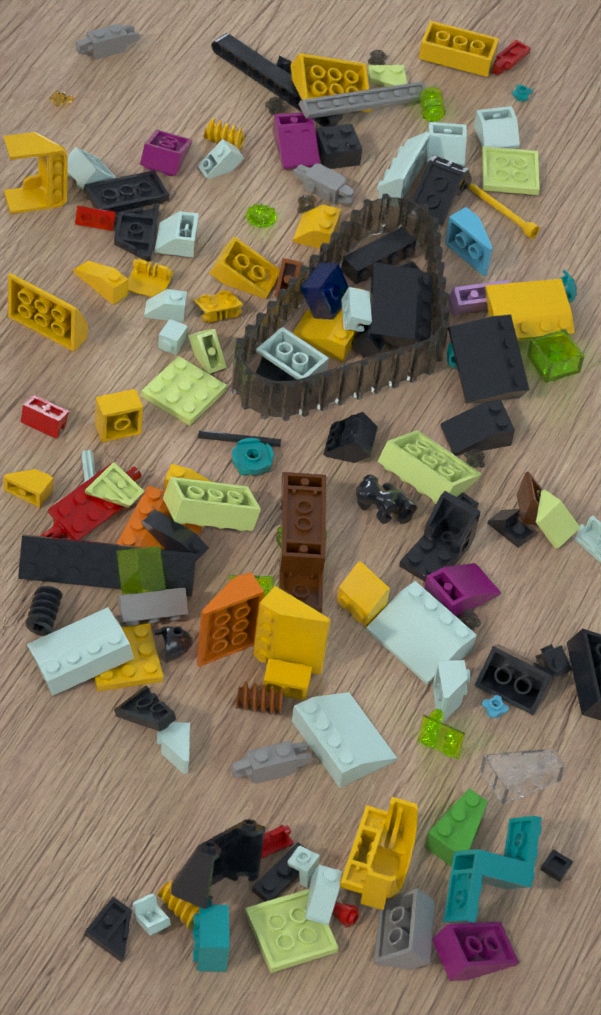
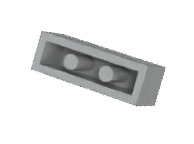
M185 588L117 596L120 622H126V626L139 625V620L148 619V623L161 622V617L179 620L183 619V615L188 614Z

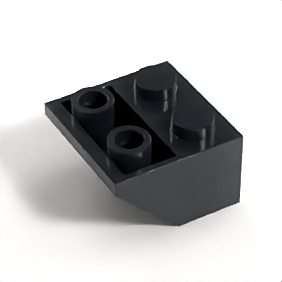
M363 411L341 421L331 424L323 455L328 458L356 463L370 457L378 426Z

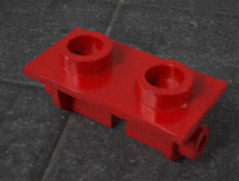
M77 205L75 225L113 231L114 223L116 222L115 212Z
M280 825V827L265 833L261 859L294 845L289 836L291 829L288 825Z

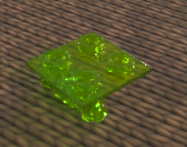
M440 709L433 710L429 716L423 715L418 742L428 748L438 750L448 757L459 760L465 733L442 723L444 713Z

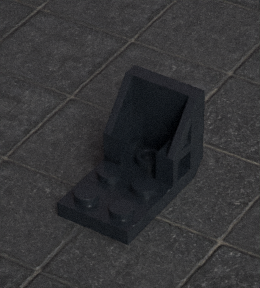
M433 155L407 212L443 226L456 195L460 196L471 183L472 177L469 168Z
M444 491L425 524L423 536L400 560L399 567L426 582L427 575L443 567L454 566L470 548L475 538L481 511Z

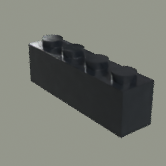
M400 227L344 256L341 271L355 285L366 281L371 277L372 263L398 264L400 261L415 254L417 240L405 228Z

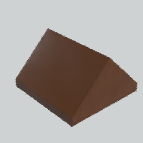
M529 471L524 474L516 495L522 523L537 525L536 519L543 489Z

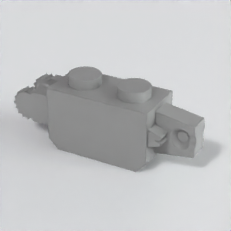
M119 23L87 32L86 38L76 42V51L78 54L91 53L94 58L100 59L124 52L128 44L138 41L140 35L135 32V28L132 25L121 26Z
M300 164L295 168L293 176L303 182V189L333 205L336 202L348 207L353 204L354 189L346 185V178L321 164H314L311 168Z
M290 741L246 751V757L232 763L231 772L234 778L247 776V778H251L253 783L257 784L290 776L296 771V767L311 763L313 758L310 753L302 754L308 750L306 742L291 744Z

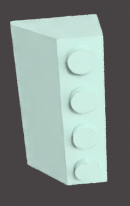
M429 132L410 138L404 146H400L397 158H393L390 169H387L384 174V180H380L377 186V191L379 192L378 200L397 207L400 206L426 161L430 138Z

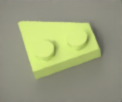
M368 65L369 83L383 87L407 84L404 65Z
M113 462L85 490V493L129 508L144 493V490Z

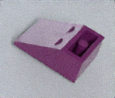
M303 112L274 114L272 132L283 170L295 169L300 164L309 168L314 164H320L313 118L306 119Z
M476 563L443 567L427 575L424 587L428 593L456 617L501 595L500 590Z

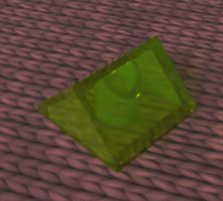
M160 545L117 551L122 594L145 593L166 589Z

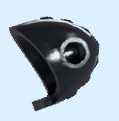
M163 626L161 629L154 630L155 636H163L165 662L183 656L192 646L193 637L180 626Z

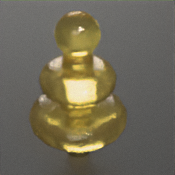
M55 91L50 100H53L55 106H59L60 103L64 105L67 101L73 102L74 97Z

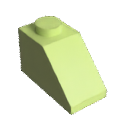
M205 329L188 335L193 353L206 373L210 374L227 368L215 329Z

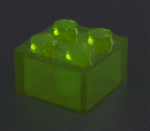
M566 329L530 339L527 352L528 358L545 383L580 373L585 357Z

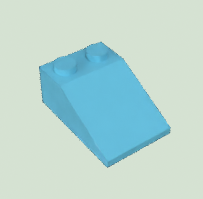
M465 207L449 217L445 245L485 277L488 274L493 247L480 218Z

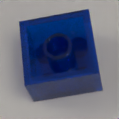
M324 262L317 264L300 287L315 319L332 320L341 310L342 298L349 288L339 263Z

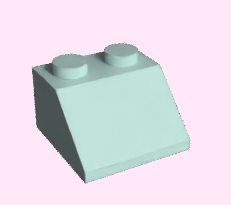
M75 147L68 156V176L77 181L76 185L83 191L84 184L116 178L98 157Z
M465 660L438 661L432 687L438 723H443L462 704L463 696L467 695L470 670L466 669Z

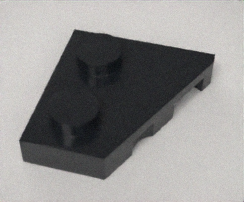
M113 896L85 930L84 935L122 962L125 956L132 909Z

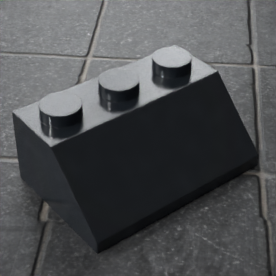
M497 644L492 647L475 686L492 695H499L502 697V700L534 715L547 696L557 673Z

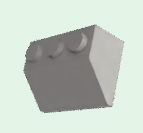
M418 888L387 899L384 910L379 909L374 959L376 965L412 970L430 964L435 900Z

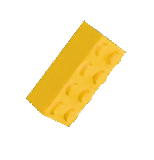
M430 20L421 41L419 59L488 77L496 57L499 38Z

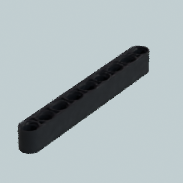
M229 33L223 34L211 43L212 50L216 55L300 112H303L299 105L302 98L290 74ZM343 114L313 118V121L322 127H329L342 120Z

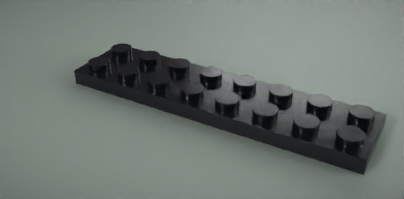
M23 534L18 579L143 592L185 588L186 596H192L197 552Z

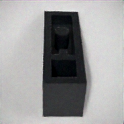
M156 509L141 522L165 549L197 552L196 561L209 549L194 531L180 523L174 522L173 519Z

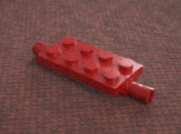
M111 463L48 509L47 512L54 521L53 527L40 536L54 538L66 536L73 540H81L124 508V506L85 493V490ZM133 466L126 474L135 482L142 475L140 471L135 473L137 468Z

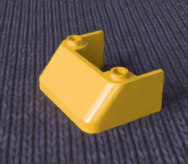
M37 132L3 136L10 160L38 157L37 175L26 177L23 181V188L4 190L10 214L59 208L65 205L67 202L68 155L66 149Z

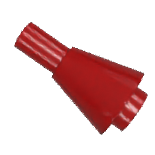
M335 902L332 914L346 928L355 925L360 916L358 906Z

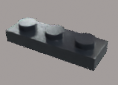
M299 842L252 886V892L264 902L277 899L299 877V871L288 865V860L299 846L304 847Z

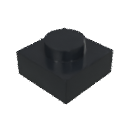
M553 849L540 870L561 882L572 867L573 861Z

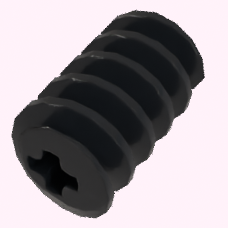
M41 586L36 589L26 619V626L32 633L39 636H46L52 633L56 614L59 611L58 607L63 597L59 589L52 586Z

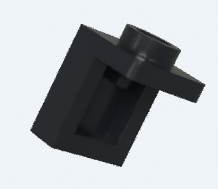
M552 644L540 649L542 653L535 656L537 660L542 659L545 668L557 673L556 677L572 670L562 645L553 647Z

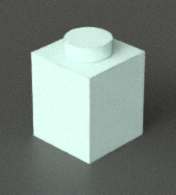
M169 319L159 333L158 348L176 355L187 340L188 326Z

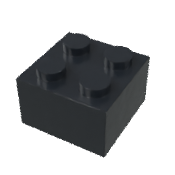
M353 124L316 128L319 158L323 166L329 169L360 166L362 146Z

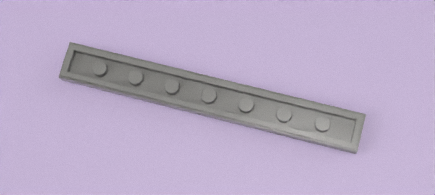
M422 81L301 100L299 105L306 119L424 101L430 98V94Z

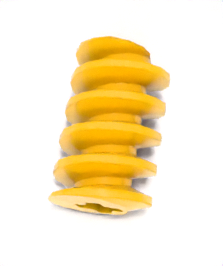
M212 118L205 128L203 139L208 138V141H215L216 144L224 139L236 146L240 151L245 141V134H243L242 127L238 131H236V125L229 129L228 122L223 127L222 120L215 124V118Z
M171 880L159 890L157 895L159 898H162L163 903L168 905L171 911H174L175 916L180 918L183 924H187L188 930H193L194 914H199V907L173 896L170 893L173 881Z

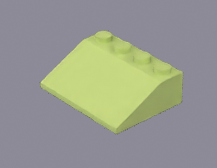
M418 430L387 441L378 460L384 469L398 475L403 482L414 486L419 493L430 497L435 504L444 491L458 497L482 475V473Z

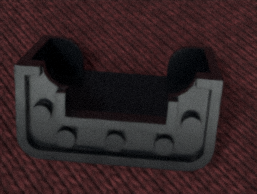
M245 819L198 845L173 879L170 893L181 900L207 909L213 903V896L210 895L211 886L224 878L236 882L239 876H248V881L251 882L258 879L265 826L257 824L255 820Z

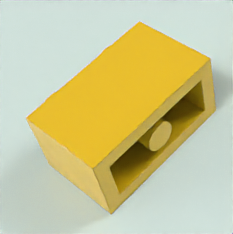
M268 658L263 681L266 691L268 692L271 686H274L275 693H278L282 687L284 697L306 701L312 667Z

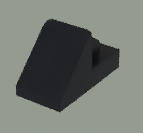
M520 509L501 510L489 519L487 524L519 548L532 538L533 531L518 520Z

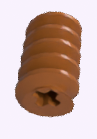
M245 681L242 687L239 686L236 709L243 703L244 710H248L249 706L252 705L253 712H256L259 706H261V711L264 714L270 708L271 715H274L277 709L280 715L284 698L283 688L281 687L278 693H275L274 686H271L267 692L265 684L258 690L256 683H253L252 687L249 688L248 682Z

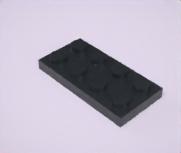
M155 170L84 184V192L94 208L113 212L169 201L170 197Z

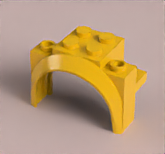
M392 797L388 811L366 805L340 882V887L362 894L361 904L384 910L387 899L401 891L409 870L418 823V806L416 803Z

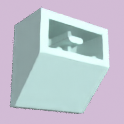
M512 106L476 111L474 129L482 148L483 146L508 149L520 147L518 122Z
M429 122L428 132L430 133L427 150V164L432 156L436 155L464 166L467 139L466 125Z
M179 211L161 221L158 227L155 253L193 257L199 213Z

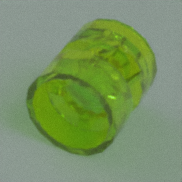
M428 87L422 90L419 99L423 118L429 122L441 120L446 113L442 91L436 87Z

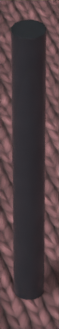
M199 430L198 438L238 443L245 438H257L265 445L267 443L274 447L281 446V439L203 430Z

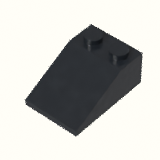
M501 400L481 403L442 422L440 425L452 454L455 456L511 446L515 432Z

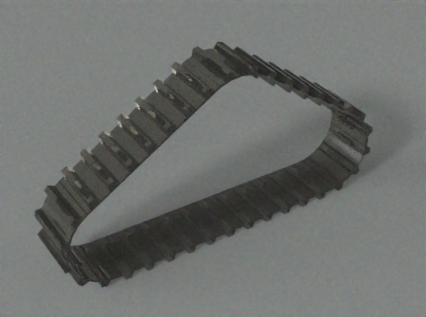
M388 193L383 194L382 198L374 201L364 200L361 210H353L351 212L350 221L343 220L340 233L332 232L330 244L322 243L319 255L312 254L310 256L309 267L301 266L298 278L291 277L289 279L288 289H280L278 291L277 301L270 300L267 303L266 313L259 312L256 315L255 325L248 324L245 327L244 338H237L235 343L231 388L232 394L240 396L242 400L241 407L244 410L251 408L260 413V418L265 420L272 416L281 417L284 421H289L292 415L300 414L306 417L309 416V410L318 408L321 411H325L328 404L336 402L341 406L345 404L347 398L355 397L360 400L363 399V395L366 392L372 391L375 394H379L382 387L391 386L395 389L399 387V382L408 380L414 383L417 381V376L424 373L428 375L434 373L435 363L442 361L449 329L450 308L446 307L448 292H445L446 277H443L445 263L441 261L443 247H440L441 233L437 232L439 220L438 218L431 217L428 213L429 206L426 204L419 205L411 201L410 196L407 195L398 198L390 197ZM400 227L405 228L417 240V244L425 253L424 259L427 261L426 273L433 275L432 337L415 344L293 381L269 380L259 376L248 367L259 354L256 352V349L281 327H284L342 263L343 257L350 254L362 240L374 234L390 233Z

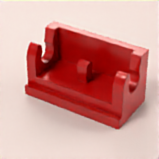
M33 395L23 404L21 423L57 439L60 434V428L64 430L66 427L69 411Z

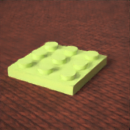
M483 146V191L539 195L538 151Z
M178 356L141 391V397L190 426L227 391V385Z
M309 889L245 908L246 917L270 973L338 953L339 948L329 925L305 919Z

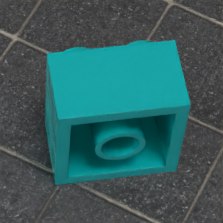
M212 904L207 909L199 907V914H194L193 962H197V971L226 972L229 955V905Z

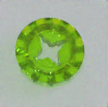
M262 202L260 205L254 203L252 207H248L246 212L248 222L257 227L271 226L277 218L275 208H270L269 204L265 206Z

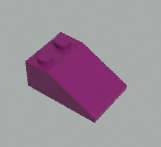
M156 130L144 143L140 165L145 166L144 168L147 170L163 171V174L168 176L177 175L192 144V139Z
M501 922L447 924L432 939L449 981L470 980L519 964Z

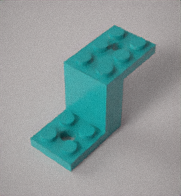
M533 815L509 819L504 856L479 849L454 852L443 922L449 924L475 923L479 912L478 901L483 887L482 883L503 889L531 888L535 878L534 866L538 856V840L542 832V817Z

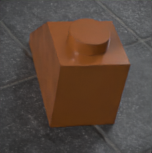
M282 258L274 297L294 301L303 262Z

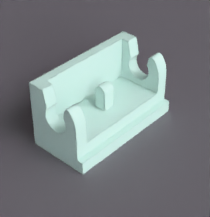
M352 287L347 289L342 298L344 330L364 331V327L358 326V324H371L369 291Z
M591 516L586 526L580 525L574 540L601 563V522L594 516Z

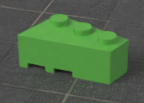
M469 788L428 832L425 848L452 867L454 852L471 850L488 801Z

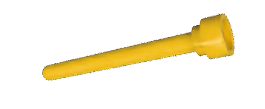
M473 183L469 184L468 189L520 226L524 235L530 239L537 236L540 231V227L537 224L526 222Z

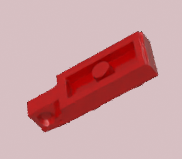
M515 40L497 55L492 73L498 76L504 69L508 71L530 53L531 47Z

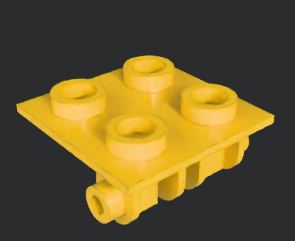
M140 258L138 260L134 259L132 265L134 268L128 279V291L154 297L167 289L174 272H172V269H169V266L158 265V263L152 266L151 261L148 264V261L141 260Z
M220 291L215 295L205 294L193 299L205 313L202 314V319L207 323L221 321L222 314L225 320L239 317V314H242L241 306H243V303L230 291Z

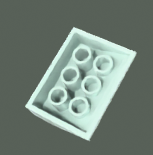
M416 581L400 591L366 627V630L427 685L434 680L438 661L463 659L474 650L477 637L470 628Z
M108 607L27 644L52 696L134 659L130 643Z
M349 692L312 697L294 706L293 724L339 788L397 761L395 754Z

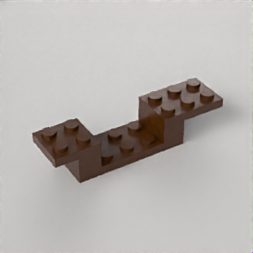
M282 472V544L279 561V588L322 614L326 540V475Z

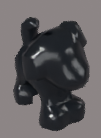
M371 474L366 475L356 488L359 507L364 511L372 504H375L379 510L376 513V517L382 524L390 522L392 519L391 512L397 514V521L401 524L409 522L417 510L415 503L408 499L401 489H395L391 483L383 484V489L385 490L383 491L377 477Z

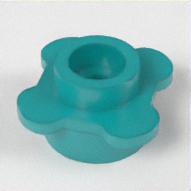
M518 84L516 89L512 91V95L517 101L525 102L533 90Z

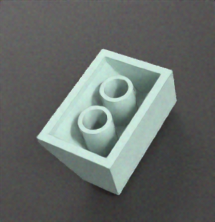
M283 327L256 349L257 353L304 384L315 385L327 374L329 358Z

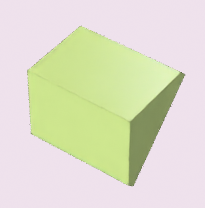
M546 490L541 491L536 523L556 549L564 544L580 526L561 500Z

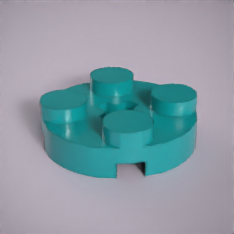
M245 438L240 440L237 446L233 448L231 458L239 474L243 476L259 475L270 471L274 453L271 446L267 443L266 445L261 443L260 439ZM253 454L257 458H249V455Z

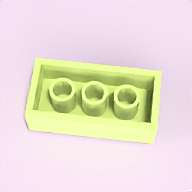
M170 477L163 496V500L174 522L180 524L190 523L198 526H215L220 529L231 528L238 531H253L261 511L247 486Z

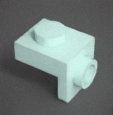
M299 846L288 860V865L299 871L300 885L309 888L310 881L320 865V855L302 846Z
M153 893L133 902L136 921L149 935L160 932L171 925L169 917L158 907L156 896Z

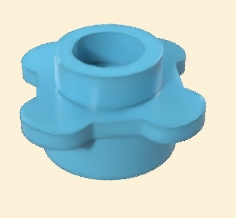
M494 695L492 699H485L482 702L486 714L491 718H499L503 713H507L509 709L507 705H504L502 697L499 695Z

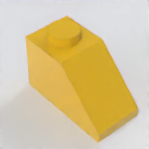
M37 469L8 473L4 475V491L40 508L53 492L54 478Z

